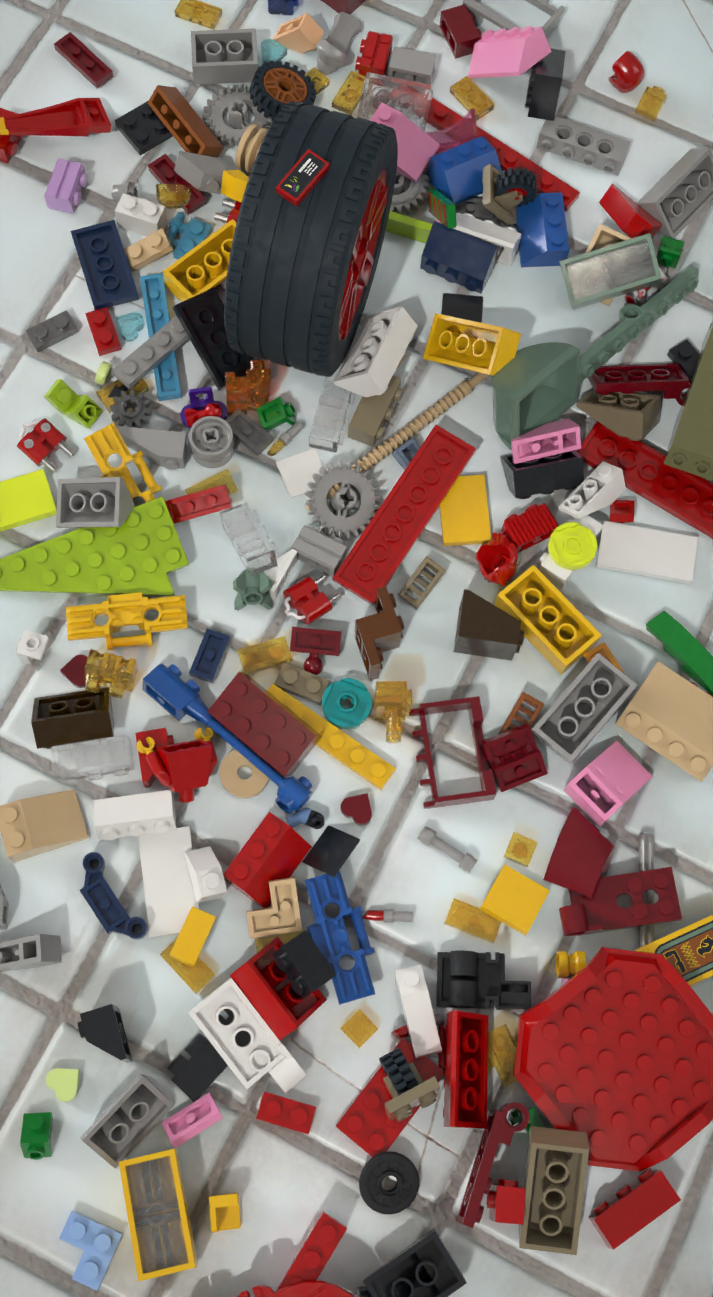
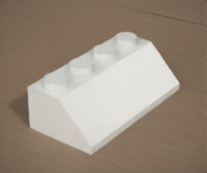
M403 306L367 317L333 381L336 386L364 397L381 395L387 390L388 384L395 374L396 368L405 355V350L413 339V335L418 327Z

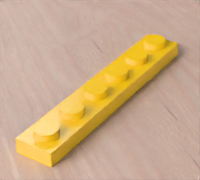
M272 684L267 690L322 736L316 744L317 747L380 791L383 789L395 772V767L276 685Z

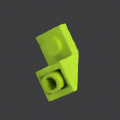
M57 379L44 396L61 414L86 428H90L103 411L87 395H77L62 379Z

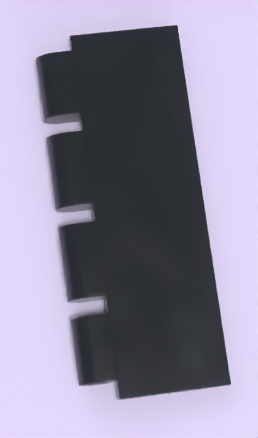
M223 1009L229 1017L225 1020L219 1014L218 1019L221 1024L228 1025L233 1021L234 1015L230 1009ZM239 1031L235 1036V1042L238 1046H246L250 1041V1035L247 1031ZM200 1033L184 1049L191 1058L187 1060L182 1054H179L167 1067L174 1075L171 1081L193 1102L206 1091L228 1066L210 1041L206 1040Z

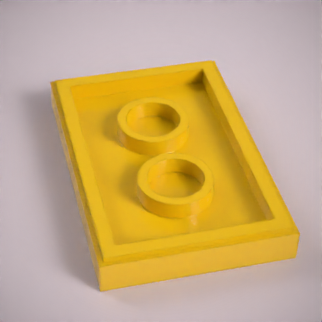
M485 475L459 476L439 506L443 546L487 544L491 540Z

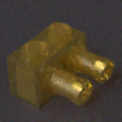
M407 681L376 682L374 695L375 720L386 721V742H401L402 720H405L406 712L411 711L412 689H407Z

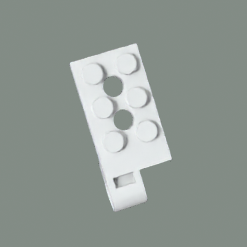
M229 978L188 1012L246 1090L267 1072L285 1094L307 1076L232 978ZM223 1009H230L234 1015L233 1021L228 1025L221 1024L218 1019L219 1013ZM239 1031H247L250 1035V1041L246 1046H238L235 1042V1036Z

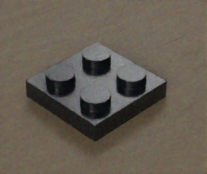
M147 102L115 120L118 130L140 156L173 137Z

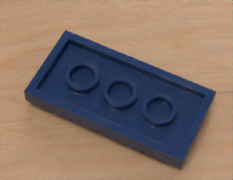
M115 220L72 230L71 235L94 310L139 300Z

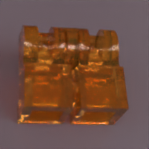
M251 360V370H246V377H235V372H225L228 416H231L238 408L246 415L247 410L257 412L256 408L269 402L271 373L270 369H265L264 360Z

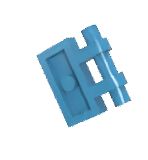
M178 212L169 223L170 228L167 231L174 249L173 258L180 259L208 238L212 232V225L192 217L189 223L185 224L183 221L186 216ZM177 232L182 233L180 240L175 239Z

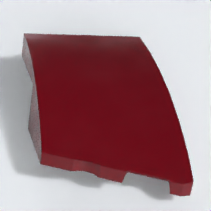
M573 807L566 819L543 880L593 898L595 897L602 872H607L615 846L600 833V830L594 824H591L582 815L578 808Z

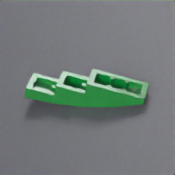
M665 610L646 624V630L663 643L664 650L681 664L682 671L713 696V656Z

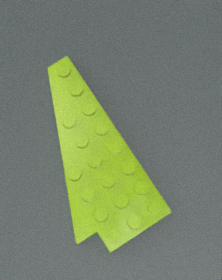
M162 496L134 507L121 527L79 528L1 558L0 591L111 595L142 592L145 596H174L175 593L167 574L190 564Z

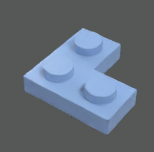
M71 1211L59 1239L84 1250L72 1279L98 1291L123 1233L76 1211Z

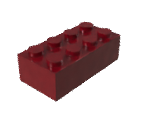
M242 672L236 674L207 711L283 776H292L322 738L317 731L248 674Z

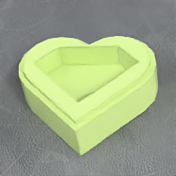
M56 1068L47 1074L46 1084L50 1089L55 1090V1095L60 1101L70 1102L77 1096L80 1070Z

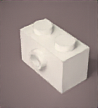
M123 193L115 209L118 227L148 236L161 228L165 230L168 223L165 206L151 202L146 198L141 199Z

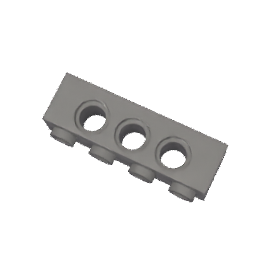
M555 116L554 121L545 120L539 134L537 148L618 176L631 142Z

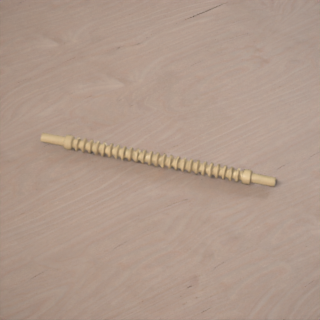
M477 373L467 382L462 381L458 388L455 387L453 389V392H448V396L444 395L443 399H439L438 403L433 404V407L429 406L428 411L424 410L423 415L419 414L418 418H414L413 422L408 423V426L404 425L403 430L399 429L398 434L394 433L393 438L389 437L388 442L383 441V446L378 445V449H373V453L369 452L367 454L368 457L363 456V461H357V465H361L359 473L362 474L367 468L372 469V464L377 465L378 460L382 461L383 456H388V452L393 453V449H397L398 445H403V441L407 442L408 437H413V433L418 434V429L423 430V426H428V422L432 423L434 421L433 418L438 419L439 415H443L444 411H448L449 407L454 406V403L457 404L459 400H463L464 396L471 394L472 389L485 380L488 375ZM353 464V465H352V470H353L357 465ZM341 484L332 486L326 498L332 499V496L340 490ZM305 505L308 511L312 509L311 506Z

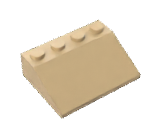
M658 661L615 724L702 782L713 767V697Z

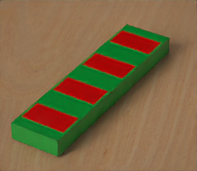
M435 188L427 189L429 212L448 229L456 228L455 204Z

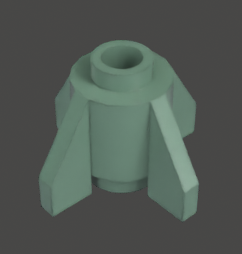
M253 567L245 569L233 581V589L238 592L234 601L235 610L239 611L246 606V603L249 605L260 603L261 606L268 610L273 608L272 599L268 592L272 588V580L262 570Z

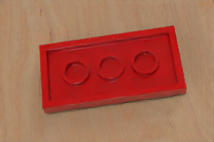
M404 1038L394 1048V1050L399 1048L409 1064L413 1062L423 1082L434 1076L437 1082H439L445 1074L440 1067L426 1056L415 1058L413 1046ZM382 1066L335 1126L371 1157L387 1152L421 1106L413 1108L411 1111L412 1115L400 1122L396 1118L390 1121L385 1111V1103L392 1100V1097L383 1081L386 1074Z

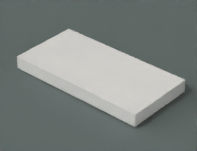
M603 520L602 525L604 526L600 533L596 567L687 584L693 582L698 537Z
M190 826L176 828V830H170L166 833L155 832L138 836L150 939L179 934L191 907L200 909L199 903H196L184 854L187 851L193 850Z

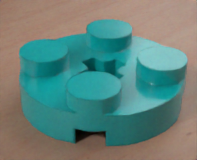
M351 678L341 679V681L330 684L322 697L324 717L338 728H358L367 720L372 708V699L366 686L360 681ZM347 698H350L351 704L354 706L344 709L340 701H346Z

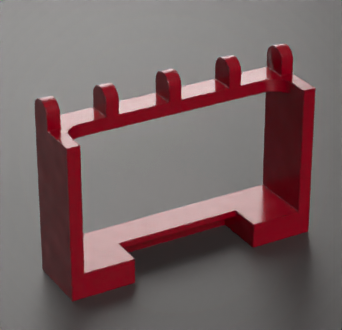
M480 697L423 703L419 705V708L409 710V716H419L421 730L413 731L412 736L413 738L422 737L425 754L416 756V762L426 761L429 779L420 780V786H430L432 801L423 803L424 809L494 800L496 788L492 769L489 770L488 760L481 741H484L482 732L484 720ZM468 709L482 791L438 797L425 715Z

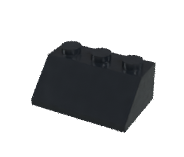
M576 450L517 464L513 463L512 454L500 456L509 491L515 498L527 499L534 494L541 493L546 495L559 489L572 490L584 481L583 457Z

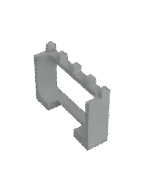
M481 0L463 1L468 12L472 13L476 27L481 25L483 18L506 30L518 27L479 3ZM525 0L551 16L542 27L546 39H548L558 27L565 7L561 5L557 9L548 3L549 0Z

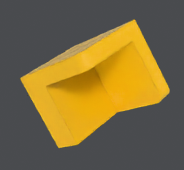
M239 1193L209 1196L211 1233L239 1229L241 1227Z

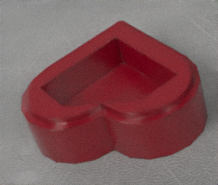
M76 655L60 672L75 687L85 688L91 680L89 674L91 669L90 660L85 655Z
M368 793L347 797L340 806L341 813L347 818H352L359 826L368 824L372 817Z

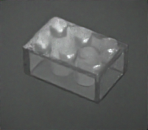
M367 72L357 118L370 120L383 102L401 112L425 132L434 94L432 86Z

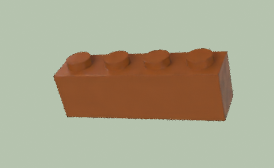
M157 85L147 103L185 152L218 158L224 147L176 87Z

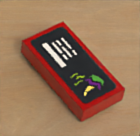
M308 149L275 187L276 193L298 207L330 169V163Z

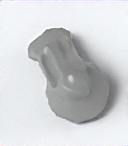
M340 12L336 15L327 39H322L316 44L318 54L316 68L324 75L335 72L338 68L347 65L348 56L346 51L350 46L353 36L361 32L362 28L361 21L350 14Z

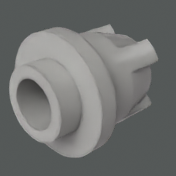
M131 181L125 184L113 185L111 195L115 203H119L123 193L138 197L137 187Z

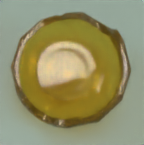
M156 184L157 200L165 208L174 210L182 208L191 199L190 188L186 190L184 185Z

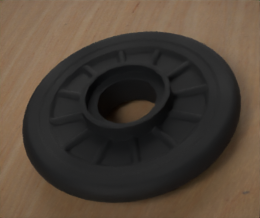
M382 1152L372 1157L363 1167L359 1178V1190L362 1199L372 1210L381 1214H396L408 1208L415 1200L419 1190V1175L413 1162L405 1155L397 1152ZM386 1176H394L397 1180V1184L392 1190H385L382 1187V1181Z

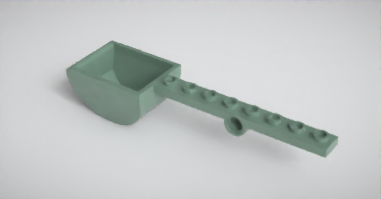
M691 265L641 307L635 304L623 306L619 312V325L581 356L579 348L571 344L558 342L535 344L516 351L515 358L492 376L493 421L501 441L512 450V439L546 423L554 422L578 401L579 384L583 380L589 378L601 365H605L612 356L621 352L624 346L635 340L641 332L651 327L658 318L664 316L670 308L680 303L687 294L697 288L699 269Z

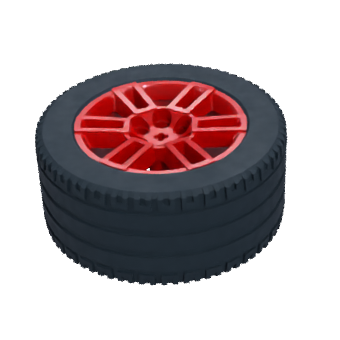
M290 101L280 110L270 125L253 164L232 241L224 300L225 330L227 341L232 350L265 361L270 360L279 365L293 366L297 370L325 377H331L340 367L352 344L368 299L389 218L398 160V144L393 128L381 123L377 124L374 121L354 118L351 115L337 111L331 112L328 109L307 105V103ZM310 149L330 163V169L296 207L276 193L275 187L304 153Z

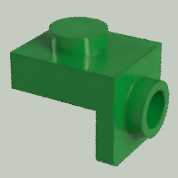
M52 1112L24 1113L20 1139L24 1158L38 1160L43 1157L52 1156L50 1144L53 1122Z

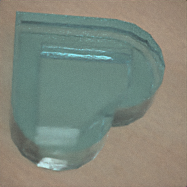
M265 39L261 43L263 63L266 62L268 64L269 61H274V63L277 60L281 61L287 55V48L275 40Z
M133 312L115 317L120 335L125 341H134L138 337V331L144 327V319L140 313Z

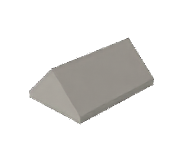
M122 477L58 479L56 528L121 527L135 507Z
M140 1074L80 1139L116 1169L119 1162L123 1161L169 1112L174 1104L145 1075Z

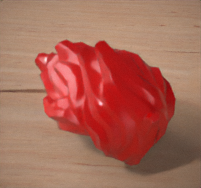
M505 531L499 534L493 533V539L487 544L480 546L476 553V560L481 574L488 583L493 582L505 586L506 582L514 576L518 560L516 546L509 541Z

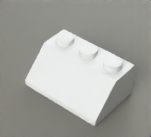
M457 212V226L453 229L496 246L495 262L511 267L520 244L521 233H518L517 230L511 227L503 228L497 226L490 220L482 221L476 219L471 214Z

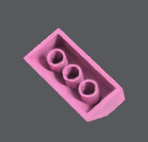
M529 25L522 29L514 27L510 30L502 28L494 32L492 29L484 32L481 35L482 38L474 44L468 76L470 79L520 76L552 52L542 26L532 27Z

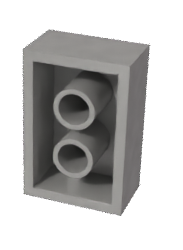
M256 29L191 31L194 85L252 82L258 69Z

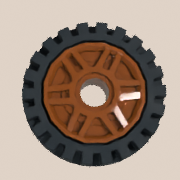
M279 60L276 63L274 61H269L268 64L265 62L255 72L250 86V99L253 100L252 104L254 107L258 106L257 111L259 113L264 112V117L268 119L271 116V121H273L280 110L290 101L313 105L316 98L314 82H311L309 75L305 76L306 72L304 70L298 71V66L290 67L289 62L285 61L284 65Z

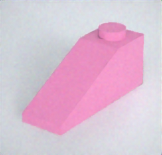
M568 418L546 423L512 439L513 463H522L581 449L580 426Z

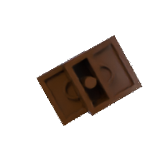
M386 586L376 590L375 608L377 614L355 621L354 637L369 681L379 678L380 669H383L382 661H384L382 652L399 648L400 640L403 638L402 630H404V623L401 616H396L394 610L397 607L393 593H388Z

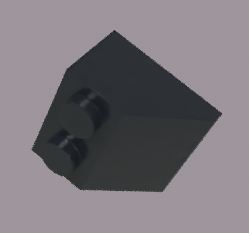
M110 1004L80 1014L81 1021L78 1022V1029L81 1038H85L87 1042L126 1063L133 1062L118 1007Z

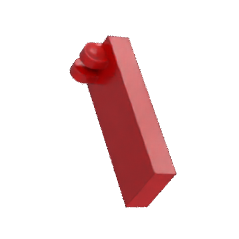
M226 484L165 501L174 524L233 507V501L229 495L230 491Z

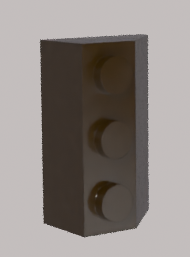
M110 687L34 698L31 724L37 749H52L59 745H79L86 741H105L108 738H113L114 719Z

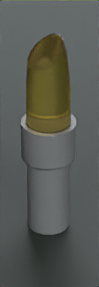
M297 421L284 432L272 445L267 454L274 456L287 446L303 429L302 424Z

